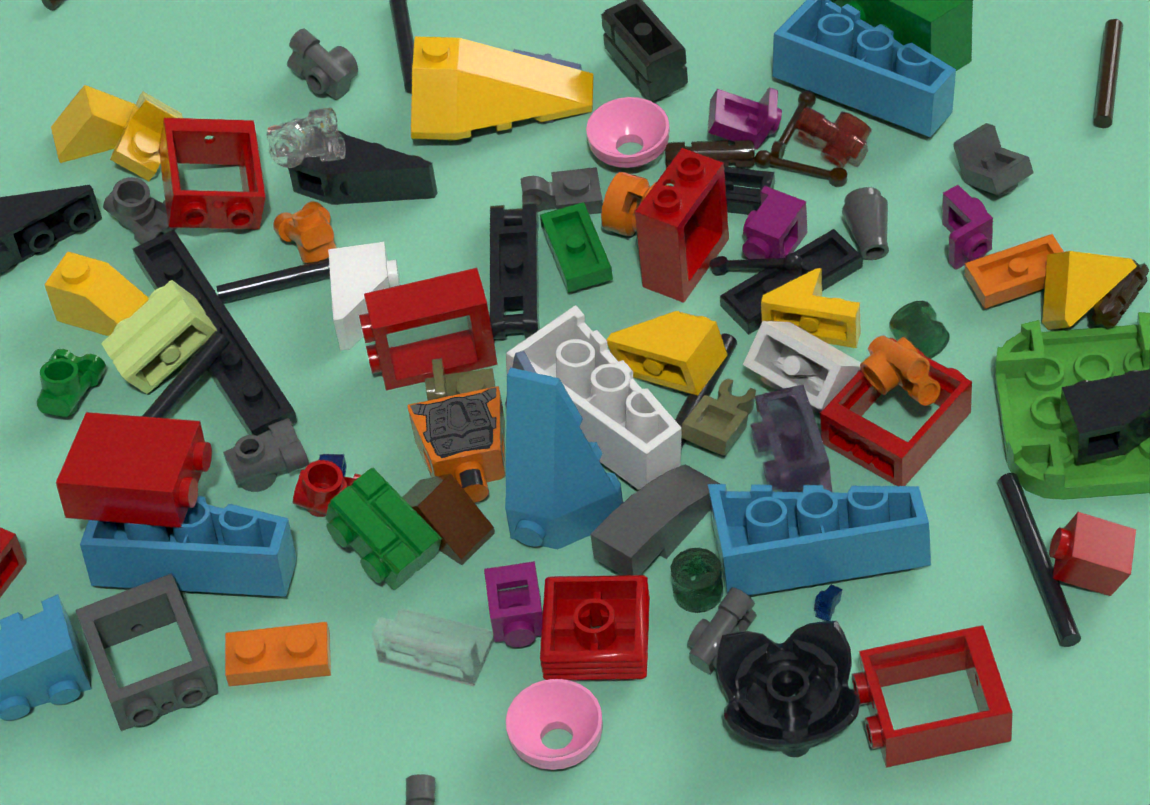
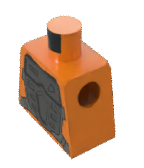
M499 386L407 405L414 439L430 476L435 477L451 473L474 503L484 500L489 494L487 482L501 480L506 475L505 418Z

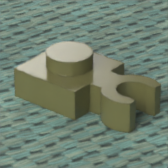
M729 378L724 380L719 386L717 400L704 395L684 420L681 438L725 456L747 427L748 414L754 408L756 390L750 388L745 395L734 396L732 395L733 380Z

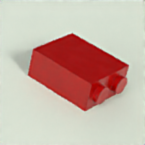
M86 412L56 480L65 518L181 528L188 508H193L196 504L198 482L202 472H207L211 465L212 448L211 444L204 440L201 422Z

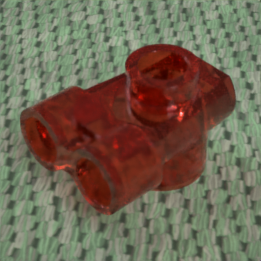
M807 106L800 114L795 126L799 130L798 139L815 148L823 149L820 153L821 156L837 167L844 168L847 162L858 167L868 152L866 140L872 130L865 122L850 113L840 112L833 123L826 119L823 114Z

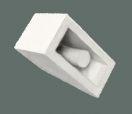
M384 242L328 249L333 321L340 351L351 349L363 337L359 315L368 313L364 294L400 285L397 260H388Z

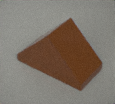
M451 473L421 479L402 497L442 538L439 551L460 565H463L495 534L493 525Z

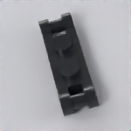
M523 203L522 208L505 209V205L490 206V322L494 340L507 339V334L524 333L525 337H530L540 330L539 219L537 203ZM523 308V314L506 315L507 309Z

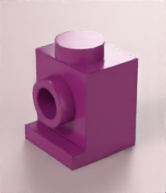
M764 186L760 192L761 206L757 211H751L745 221L743 235L746 237V241L742 246V251L748 259L785 258L787 254L793 253L808 233L806 201Z
M535 561L484 569L494 641H505L511 647H524L531 644L535 640V636H541L543 616ZM526 585H528V587H522V588H515V589H508V590L498 591V590H500V589H507V588H513V587H520V586H526Z

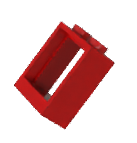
M164 118L159 155L168 228L260 229L266 196L254 120ZM207 136H213L211 139H205ZM177 163L239 165L243 192L181 190Z
M681 148L635 210L644 288L684 303L709 269L710 261L719 255L728 242L729 228L723 162Z
M478 268L364 294L368 313L359 315L365 343H375L366 346L372 374L382 373L386 391L425 382V378L434 377L433 359L442 358L445 375L498 365L488 304ZM467 316L468 330L389 348L386 334Z
M917 348L918 353L930 363L928 375L940 384V394L934 404L940 407L908 442L862 417L880 397L881 393L869 383L861 369L820 412L822 444L896 486H906L971 413L972 381L967 379L958 370L947 368L926 357Z
M983 625L859 651L860 672L852 674L853 689L858 693L860 705L867 704L870 717H865V727L871 749H881L886 768L1011 741L1013 712ZM966 669L979 712L896 730L893 729L881 687Z

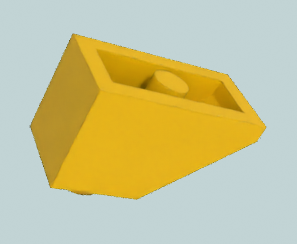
M67 251L44 284L57 321L105 336H110L120 321L131 317L149 298L109 263Z
M674 311L613 332L606 339L612 355L618 362L625 361L633 371L634 378L697 396L727 357L716 321H712L704 316H694L679 311Z

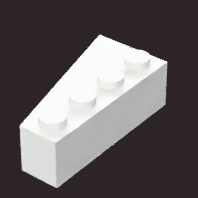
M576 305L506 352L507 374L510 367L512 368L515 353L525 351L536 373L560 378L583 418L580 425L583 434L588 442H597L603 453L600 462L636 489L640 490L657 477L681 466L682 428L648 388L642 389L633 379V371L625 361L618 362L607 349L606 339L598 330L592 331L585 323V315Z

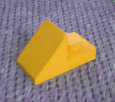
M142 91L110 160L150 181L160 165L159 146L163 119L183 118L182 113Z
M821 268L814 269L764 294L762 297V321L791 322L828 344L857 348L861 334L860 303L846 301L841 298L822 297Z

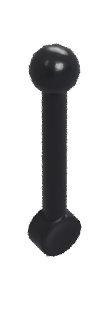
M789 253L785 258L728 260L725 256H719L712 259L709 265L712 273L717 275L723 274L730 269L785 267L789 271H797L802 266V258L797 253Z

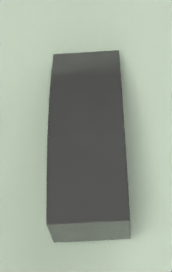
M686 464L652 480L631 495L590 534L594 559L621 575H641L658 555L667 559L711 510L708 484L720 483Z

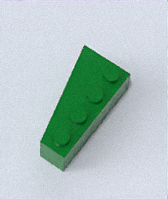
M831 0L840 7L849 4L860 11V19L874 28L882 24L893 31L894 40L902 45L913 43L955 68L956 71L972 62L973 0Z

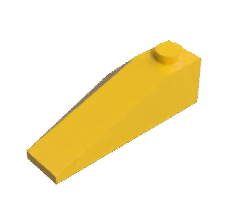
M415 36L412 65L411 139L459 140L471 137V130L495 126L497 131L511 129L512 122L534 118L540 122L592 112L593 73L463 38Z

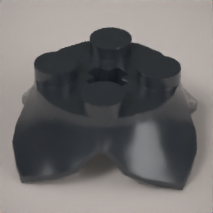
M823 621L806 624L795 629L783 643H775L762 633L750 631L722 635L718 649L717 672L720 684L729 701V704L724 708V720L733 733L746 741L760 744L776 751H782V753L789 757H801L809 751L810 747L816 746L821 741L829 739L846 729L856 719L859 712L860 698L857 691L850 689L848 686L852 667L851 648L837 621Z

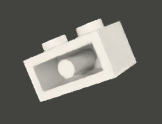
M762 321L743 363L744 366L761 375L762 382L777 390L789 391L800 398V404L817 413H820L861 369V362L793 323L780 321Z

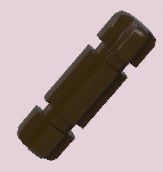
M735 140V145H728V141H692L691 146H685V142H669L665 149L667 167L681 148L723 162L725 167H729V163H735L736 168H749L754 166L755 146L751 140Z
M1133 259L1137 267L1094 305L1095 313L1092 316V320L1096 325L1103 324L1107 329L1117 325L1122 315L1139 294L1138 291L1148 281L1146 275L1149 272V268L1145 263L1138 264Z

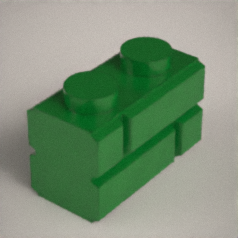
M374 468L367 470L351 486L346 487L331 499L328 504L326 514L328 523L326 527L329 534L340 546L347 547L350 544L362 557L360 560L362 568L377 583H381L384 580L393 590H396L438 554L442 538Z

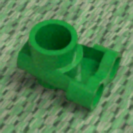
M65 349L55 350L49 361L40 369L42 389L36 402L38 409L45 414L68 417L76 412L78 402L89 387L96 386L106 369L103 359L94 354L77 357Z

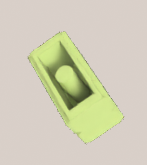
M170 280L164 287L153 291L148 301L131 317L120 321L115 326L113 333L101 344L108 356L113 360V364L120 375L145 394H149L196 352L217 329L206 315L198 300L177 283Z

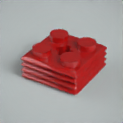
M645 575L547 577L544 585L540 648L543 678L545 680L644 679L647 676L650 605L648 578Z

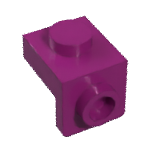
M769 87L761 100L756 102L717 89L710 99L708 133L734 142L735 140H751L754 142L755 149L758 150L768 134L773 135L780 124L782 109L777 108L778 90Z
M959 185L943 192L942 225L951 232L949 235V264L957 270L964 266L965 263L984 257L987 252L992 250L993 217L987 213L985 206L978 198H972Z

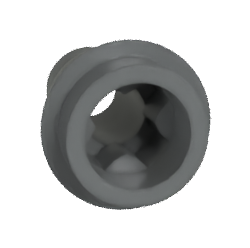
M863 187L851 191L844 199L845 205L842 208V214L860 248L863 258L866 260L880 259L889 252L887 243L888 201L885 197L881 196V192L873 187Z

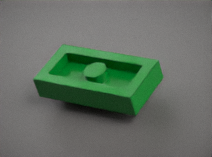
M584 202L540 214L541 227L568 293L613 280L612 267Z

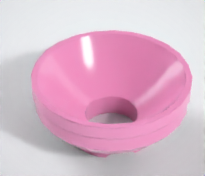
M625 97L608 101L598 107L588 119L586 131L589 146L599 160L619 168H638L653 161L665 150L669 140L670 128L668 117L659 105L643 98ZM629 142L638 143L643 147L639 152L631 155L622 154L617 150L621 145Z
M550 679L534 683L522 690L513 699L507 711L506 731L513 750L525 762L541 769L556 770L577 765L595 750L602 734V711L597 698L590 690L570 680ZM554 729H564L573 736L571 742L566 747L556 750L547 748L542 743V739L549 731Z

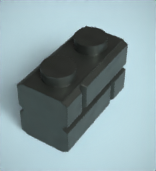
M626 0L605 10L601 14L602 28L605 31L603 34L605 49L633 82L640 86V90L649 100L655 101L684 87L688 83L687 67L685 66L687 63L686 50L684 46L643 0Z

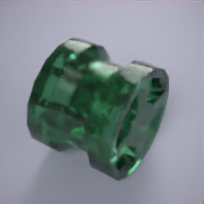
M924 300L914 301L901 307L889 322V329L896 340H899L901 337L906 338L915 348L919 349L930 359L943 351L950 338V334L943 323L936 321L937 313L931 304Z
M699 547L689 548L680 552L673 559L670 566L673 596L677 605L685 611L693 613L707 612L715 608L721 602L724 594L721 578V561L710 550Z

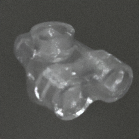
M331 107L311 110L308 117L296 118L289 122L268 127L267 138L270 156L282 167H296L306 157H320L322 162L345 158V141L338 132L336 113Z

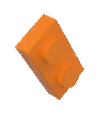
M1053 234L967 262L965 263L964 276L982 306L986 309L1045 289L1047 254L1064 251Z
M327 622L225 633V676L229 687L331 676L330 631Z

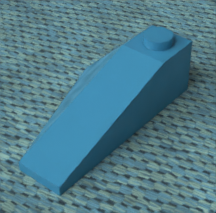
M510 367L507 374L505 498L510 538L528 546H544L558 550L590 536L623 503L621 484L615 473H606L601 465L600 458L603 453L597 442H588L580 428L583 418L560 378Z

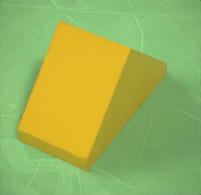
M84 85L51 126L59 162L63 163L115 149L135 104Z
M1075 251L1047 254L1042 323L1048 330L1071 327L1133 271L1137 265L1131 258Z

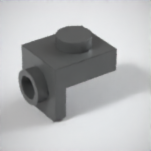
M985 123L956 140L953 144L964 182L993 194H1004L1014 190L1018 186V182L1034 173L1028 156L1001 147L996 128L992 124Z

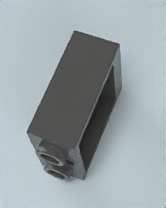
M172 573L75 610L121 731L134 726L149 724L160 716L183 707L196 706L205 699L218 694L210 666ZM177 622L192 661L118 688L104 649Z

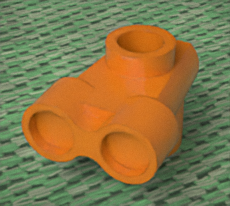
M309 202L303 206L302 210L294 214L288 212L281 213L274 220V231L284 241L290 242L292 240L296 242L301 260L305 263L324 260L329 257L328 249L337 248L333 239L334 232L329 224L330 213L318 202Z
M883 335L875 338L868 347L870 356L860 363V368L866 379L878 392L886 395L899 385L908 392L911 398L921 405L927 406L937 400L940 394V384L928 375L930 370L929 361L918 353L909 340L901 337L894 342Z

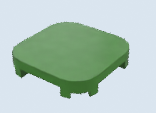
M1138 312L1137 325L1115 326L1109 329L1100 327L1041 332L1040 320L1021 324L1020 333L1007 340L1003 347H997L995 388L1006 461L1010 472L1017 474L1021 486L1026 491L1042 498L1061 500L1150 493V437L1125 455L1077 464L1060 420L1062 387L1074 385L1080 381H1094L1123 375L1129 371L1150 369V313Z

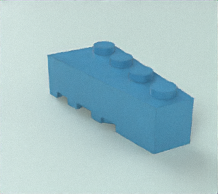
M806 0L774 33L772 77L929 137L936 132L953 112L956 69L913 43L902 45L894 40L893 31L882 24L874 28L860 19V11L849 4L840 7L831 0Z
M708 484L713 530L727 593L734 587L749 596L931 565L929 521L919 486H851L848 493H837L824 489L823 485H803V492H773L772 485L751 484L750 492L727 491L726 484Z
M202 496L197 497L193 508H188L181 528L88 520L80 542L91 586L134 588L172 573L179 591L286 597L297 561L288 518L233 504H228L225 508L211 506L206 503L205 497Z
M58 594L41 601L44 611L26 619H23L22 614L17 612L0 620V718L3 720L22 718L30 712V708L49 702L57 705L72 702L80 696L81 692L92 689L78 637Z

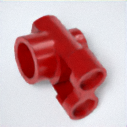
M327 460L314 461L307 465L304 470H301L292 503L306 508L314 516L324 517L327 514L328 504L331 499L346 487L351 486L361 475L355 473L353 478L344 477L341 469L335 463Z

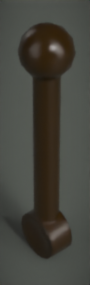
M803 91L799 94L797 109L779 141H775L772 145L771 155L773 157L783 158L786 145L806 109L815 104L816 98L813 92Z
M767 150L758 151L755 155V163L761 168L771 165L828 179L834 187H842L847 183L848 173L840 167L833 168L830 171L773 157Z

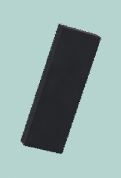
M832 229L793 252L802 258V266L797 271H789L785 267L766 268L720 295V306L749 335L761 326V300L764 294L817 268H821L822 291L861 269L863 267V256L835 229Z

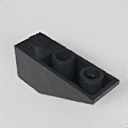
M315 124L287 160L293 191L331 205L435 198L438 194L432 162L416 155L398 152L386 148L379 143L367 142L346 135L339 130H330Z
M90 185L0 197V273L102 220L93 188Z
M1150 369L1129 371L1123 375L1094 381H1080L1074 385L1062 387L1060 420L1077 464L1125 455L1150 437Z

